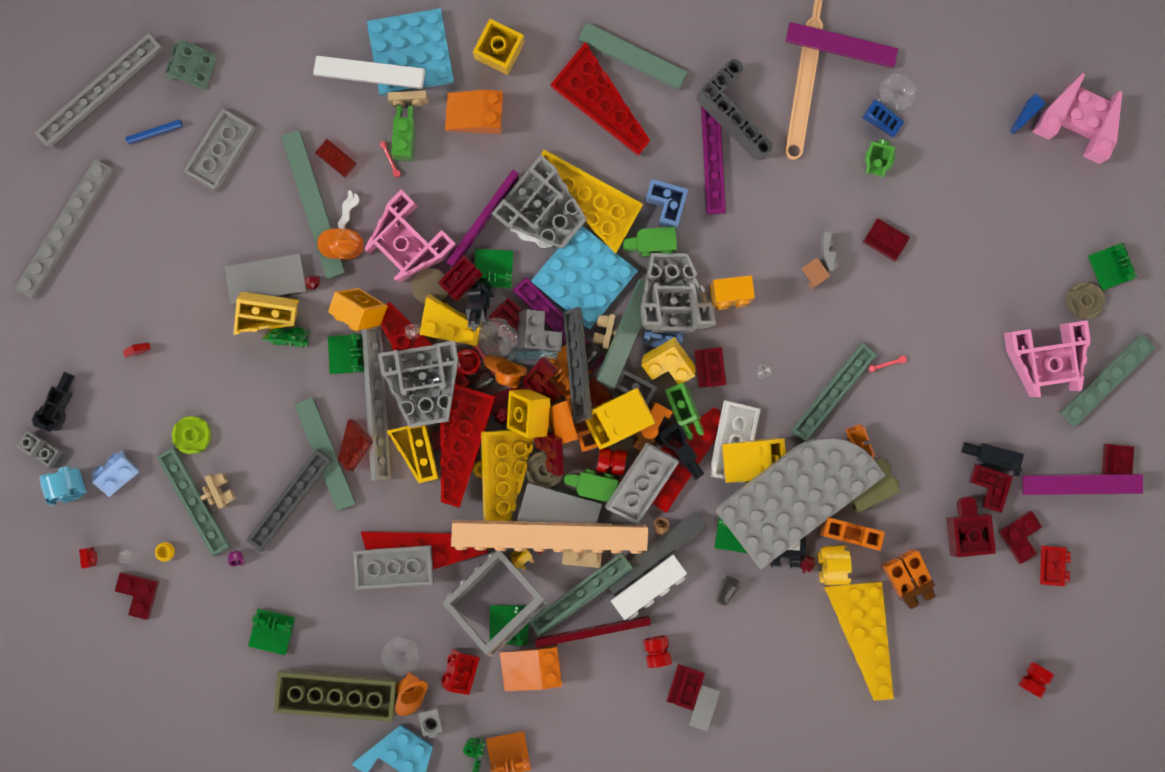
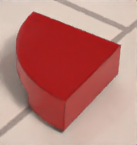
M147 342L134 344L126 348L123 354L125 358L144 353L150 350L151 347Z

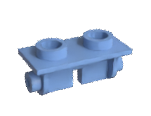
M645 328L642 345L658 347L674 337L682 345L683 333H653L651 329Z

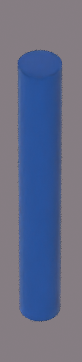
M179 119L127 136L125 139L128 144L183 127Z

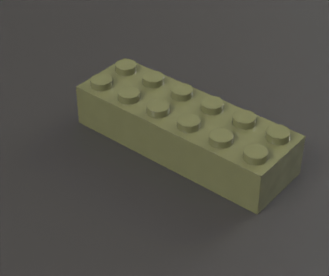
M282 669L277 672L274 713L392 722L396 716V687L399 683V678Z

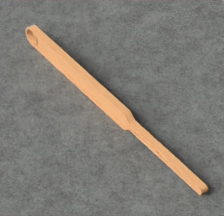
M822 0L814 1L812 18L806 22L805 26L823 30L824 24L820 20ZM803 46L785 147V155L790 160H797L803 153L819 50ZM790 146H797L800 151L799 155L791 156L788 153V148Z

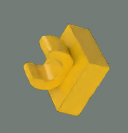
M526 548V551L514 550L508 555L517 569L521 567V569L525 570L524 564L528 560L534 563L533 556L528 548Z

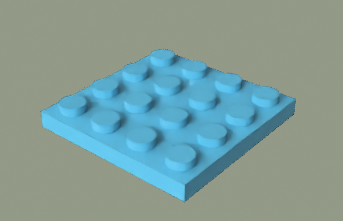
M441 8L367 21L374 63L425 69L423 88L454 83ZM378 84L380 96L388 95V92L417 90V88Z
M581 226L563 249L558 248L531 282L564 310L568 311L575 307L582 308L583 325L590 330L598 321L599 315H603L638 270L617 253L615 254L585 227Z

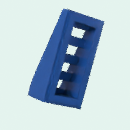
M1036 93L1028 99L1010 130L1012 134L1016 133L1045 106V102Z
M875 99L862 117L893 138L904 123L901 118ZM874 110H877L878 112L876 113L875 116H873V115H872L873 111H874ZM882 113L884 116L880 121L878 117ZM888 117L890 121L885 125L884 122ZM893 122H896L897 124L895 125L893 130H891L890 126Z

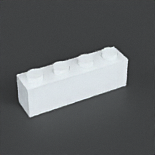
M672 554L617 596L612 597L610 601L624 620L627 618L631 620L639 614L638 610L643 606L647 608L655 602L653 600L658 595L662 597L668 593L671 585L674 583L678 585L686 579L684 576L687 573Z

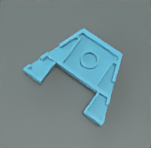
M400 724L375 746L356 759L352 765L362 772H369L377 758H380L399 772H426L433 745Z

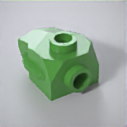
M879 139V142H871L865 155L866 173L885 177L886 171L892 167L895 161L896 147L890 144L891 141Z

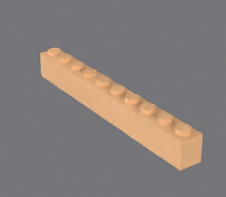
M452 520L451 547H455L457 550H466L467 547H475V550H487V547H491L497 551H505L506 548H514L515 551H526V548H534V551L543 552L545 549H553L554 552H564L565 549H572L573 552L578 553L584 552V550H592L594 553H603V550H611L612 553H623V550H630V553L641 554L642 551H647L648 527L645 524Z

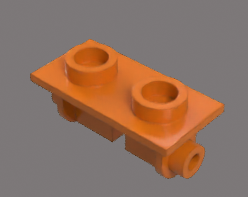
M859 424L845 429L848 441L865 450L875 460L871 443L864 445V441L869 440L866 428Z

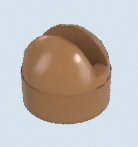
M665 518L655 519L653 526L655 532L659 535L667 533L669 521Z

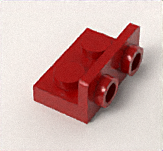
M1041 546V585L1065 587L1066 582L1070 583L1071 573L1067 571V563H1071V552L1068 551V547Z
M452 649L451 654L447 658L448 666L446 672L442 676V687L448 692L470 695L480 657Z

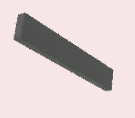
M575 307L563 312L572 416L573 422L579 423L592 418L582 308Z
M316 449L247 538V541L260 552H263L333 460L320 449Z
M696 511L649 545L647 551H642L641 554H637L630 559L629 563L634 569L609 587L612 594L617 596L708 528Z

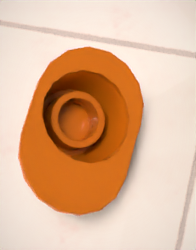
M328 229L321 233L317 241L321 254L331 259H354L362 253L364 248V242L360 234L350 229Z
M489 355L483 360L486 367L495 372L496 381L501 385L511 388H517L521 377L527 373L526 367L501 356Z
M410 672L406 674L404 679L399 681L396 687L397 700L395 703V711L398 715H410L421 706L428 689L427 682L421 681Z

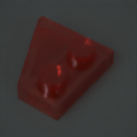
M353 419L347 421L338 456L339 462L349 472L355 470L373 443L372 439Z

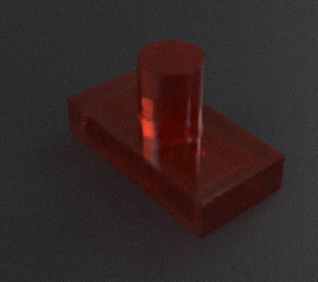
M328 139L315 152L318 157L344 178L357 165L355 161Z
M597 376L589 381L590 398L595 407L614 399L607 387L596 381Z

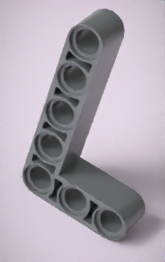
M731 59L703 86L697 94V101L754 159L761 160L771 152L772 142L723 93L743 71L741 61ZM705 92L709 93L711 97L706 96ZM718 105L723 107L724 111L720 110ZM745 132L748 133L751 138H748Z

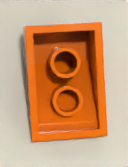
M483 89L447 93L445 131L502 134L503 91Z
M567 401L551 406L548 420L551 429L550 433L562 438V445L577 441L578 437Z
M557 644L540 648L532 647L500 652L505 691L542 690L562 687Z

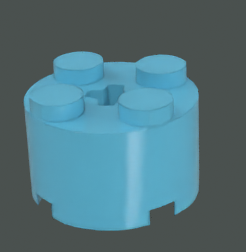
M70 466L59 468L57 473H47L39 477L47 505H57L56 501L67 503L84 496L83 493H87L78 468L71 469Z

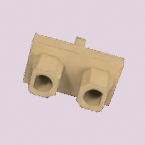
M610 314V316L599 315L597 326L607 328L606 334L595 333L593 344L601 346L603 350L607 351L610 338L615 336L619 327L616 324L615 331L612 330L616 316Z
M225 473L204 477L207 486L202 488L205 493L200 497L202 501L207 499L210 505L216 502L220 509L228 507V503L236 499L232 489L223 492L220 487L228 483Z

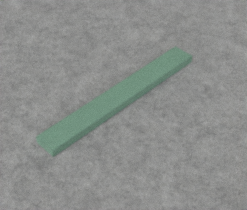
M297 130L282 135L281 138L326 278L331 279L346 274L341 259L327 258L318 249V237L322 232L331 229L301 132Z

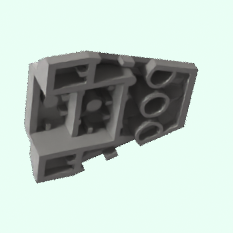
M542 155L536 159L491 213L506 227L561 249L564 248L587 220L568 191V187L559 176L556 167Z
M652 253L650 255L640 311L643 327L648 330L651 329L653 333H691L696 329H706L716 325L713 305L711 301H707L704 295V286H700L696 278L698 274L688 254Z
M456 341L401 351L395 350L378 353L381 374L389 384L390 391L395 396L409 427L449 421L459 361Z

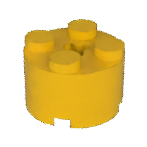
M847 545L822 546L820 552H817V562L821 564V571H819L820 583L825 585L851 583L848 573H852L850 552L845 551L848 548Z

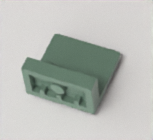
M180 39L174 44L164 77L169 80L176 78L205 90L217 55Z

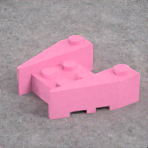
M1082 73L1039 115L1032 132L1048 140L1058 133L1061 126L1090 139L1083 157L1101 164L1110 158L1117 143L1122 92L1119 91L1110 97L1109 100H1106L1080 87L1085 76Z
M402 189L387 203L385 211L365 247V250L370 254L378 247L401 270L394 277L399 283L416 275L423 269L430 268L445 260L458 246L442 230L428 243L405 220L418 205Z
M1088 320L1059 324L1062 343L1034 348L1031 329L1004 333L1006 352L1029 397H1041L1040 386L1065 382L1069 384V391H1082L1084 365L1087 363V348L1090 346L1091 340Z

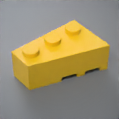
M241 291L236 300L233 335L247 331L256 332L260 329L294 326L298 315L299 300Z
M429 294L425 300L420 335L477 346L480 341L483 324L480 323L477 330L472 331V328H468L466 314L459 312L449 304Z
M428 425L405 426L387 431L418 483L440 479Z

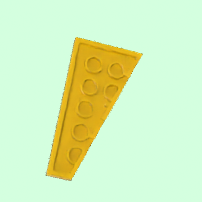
M543 150L541 155L556 167L559 176L587 220L585 222L616 254L643 204L550 152Z
M512 430L481 432L483 520L511 521L513 511H515L517 505L515 504L517 496L520 494L527 470L528 457L533 449L532 443L534 438H526Z
M882 582L823 586L850 649L854 654L857 665L862 672L872 699L874 701L894 699Z

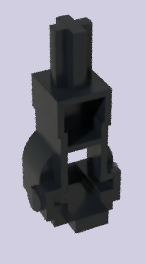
M479 282L473 284L468 289L466 314L468 328H472V331L477 330L480 322H486L490 298L495 296L493 286L488 287L487 283Z
M64 372L58 386H51L44 405L38 411H35L33 415L32 425L49 432L61 430L66 419L65 408L73 393L69 392L75 378L73 374ZM53 406L56 407L51 420L55 421L54 423L43 418L45 412Z
M678 423L671 424L658 433L657 443L665 450L670 451L680 461L678 465L681 469L686 467L695 480L704 475V472L695 461L698 456L687 444L686 434ZM674 431L677 432L674 437L681 445L678 450L675 447H671L664 440L668 434Z
M963 442L961 453L977 457L976 461L1013 471L1014 477H1020L1023 453L985 443L978 446Z

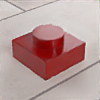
M94 547L79 549L81 569L96 566L98 556L96 551H94Z

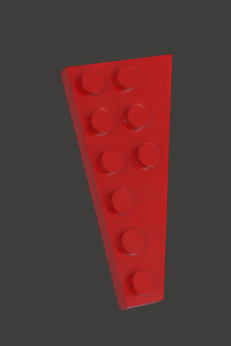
M456 384L454 385L449 421L440 423L441 502L460 508L481 445V432H485L496 397Z
M715 407L700 417L704 434L700 436L693 423L689 426L693 439L688 440L686 436L687 444L698 456L695 459L698 465L717 436L721 411ZM675 437L668 442L676 450L681 447ZM663 447L660 448V450L673 456L670 451L665 450ZM679 465L676 466L652 502L653 505L667 513L691 477L686 467L681 469Z
M360 532L365 550L432 545L433 570L488 553V549L475 550V547H467L466 550H457L455 547H451L452 533Z

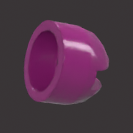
M235 550L229 553V566L236 567L244 563V556L241 551Z

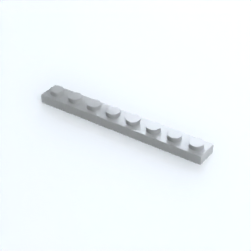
M149 33L146 34L34 134L50 149L162 51L161 45Z
M94 159L14 289L29 298H35L112 174V168Z
M372 327L371 329L362 330L370 472L371 481L391 479L389 435L387 433L385 378L381 374L378 353H383L382 327Z

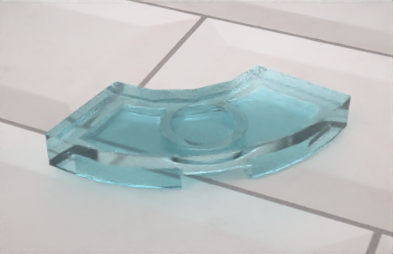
M547 350L514 351L507 354V361H539L543 356L547 360L557 359V352Z

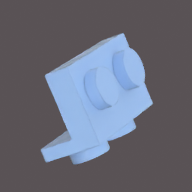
M122 450L118 453H113L108 458V462L103 466L99 465L92 472V483L108 497L139 473V469L125 457V453Z

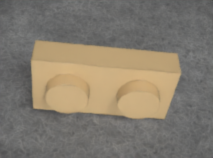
M426 91L388 92V101L394 107H397V105L404 107L408 104L419 107L423 106V104H428V95Z
M565 549L562 564L600 568L602 553H594L592 550H584V552L578 553L573 552L572 549Z

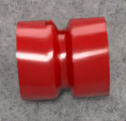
M463 349L458 352V371L467 376L478 373L482 365L479 355L471 349Z
M611 448L601 449L599 451L596 471L607 473L610 470L612 474L623 475L627 451L616 449L612 452Z
M667 635L643 639L644 651L648 652L646 656L648 668H659L672 664L671 652L667 651L669 647Z
M1031 662L1026 670L1027 676L1022 677L1018 686L1042 699L1047 690L1045 685L1050 684L1055 675L1038 664Z

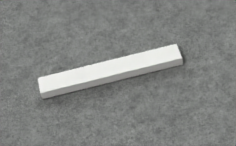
M316 56L313 74L320 77L423 89L426 70L423 68Z

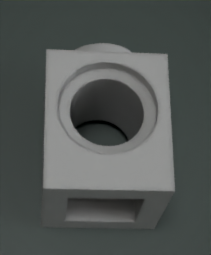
M440 706L421 709L418 716L423 737L429 736V738L440 736V733L444 730ZM427 719H434L437 725L430 727L427 724Z

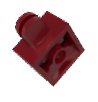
M961 497L957 500L958 516L946 517L950 556L968 557L996 554L992 515L978 514L976 500L972 497Z

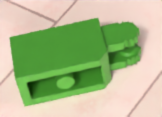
M397 105L396 117H394L391 155L394 160L413 161L415 143L414 106L408 107V118H402V105Z
M675 227L641 229L636 237L624 240L622 247L624 251H638V255H642L643 258H650L652 253H676Z
M681 383L665 390L677 422L683 427L687 439H693V434L689 428V425L693 423L697 433L700 436L703 435L704 431L700 423L701 418L688 385Z
M585 469V473L581 472L580 476L566 474L564 478V483L577 487L579 496L605 502L609 501L619 482L615 480L614 475L604 473L603 477L596 476V471Z

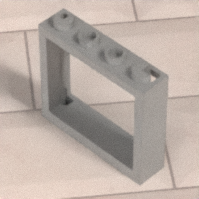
M493 551L490 553L488 560L483 565H478L474 569V573L469 578L462 580L459 584L460 587L450 592L442 603L480 649L490 657H493L549 603L503 551ZM502 561L534 599L486 644L454 605L494 566Z

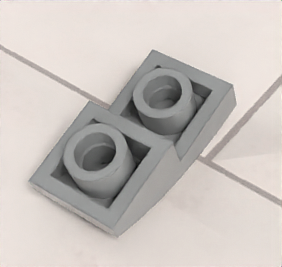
M824 231L820 235V256L822 265L830 274L837 268L838 258H836V252L829 251V249H832L834 241L831 238L832 232Z
M29 430L25 432L16 446L48 468H53L63 454L58 448Z
M701 685L694 710L690 717L689 726L708 731L720 691Z

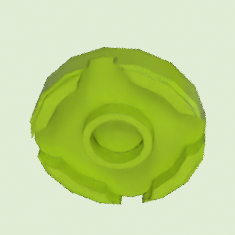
M195 416L182 418L174 425L172 430V442L179 451L186 454H198L204 451L210 444L212 437L211 428L208 423L202 418Z

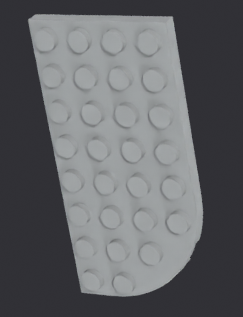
M835 437L812 439L790 450L716 506L714 510L761 570L825 522L828 517L833 516L882 479L885 474L873 458L856 444Z

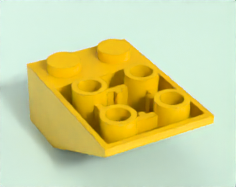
M638 388L592 408V418L585 420L600 450L656 423Z
M773 437L722 444L725 483L751 481L786 454L785 438Z

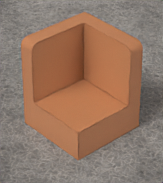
M815 258L802 268L803 273L809 280L807 284L811 290L830 277L818 258Z

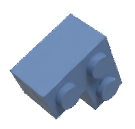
M651 179L645 202L663 207L658 223L659 226L675 227V230H677L688 189Z

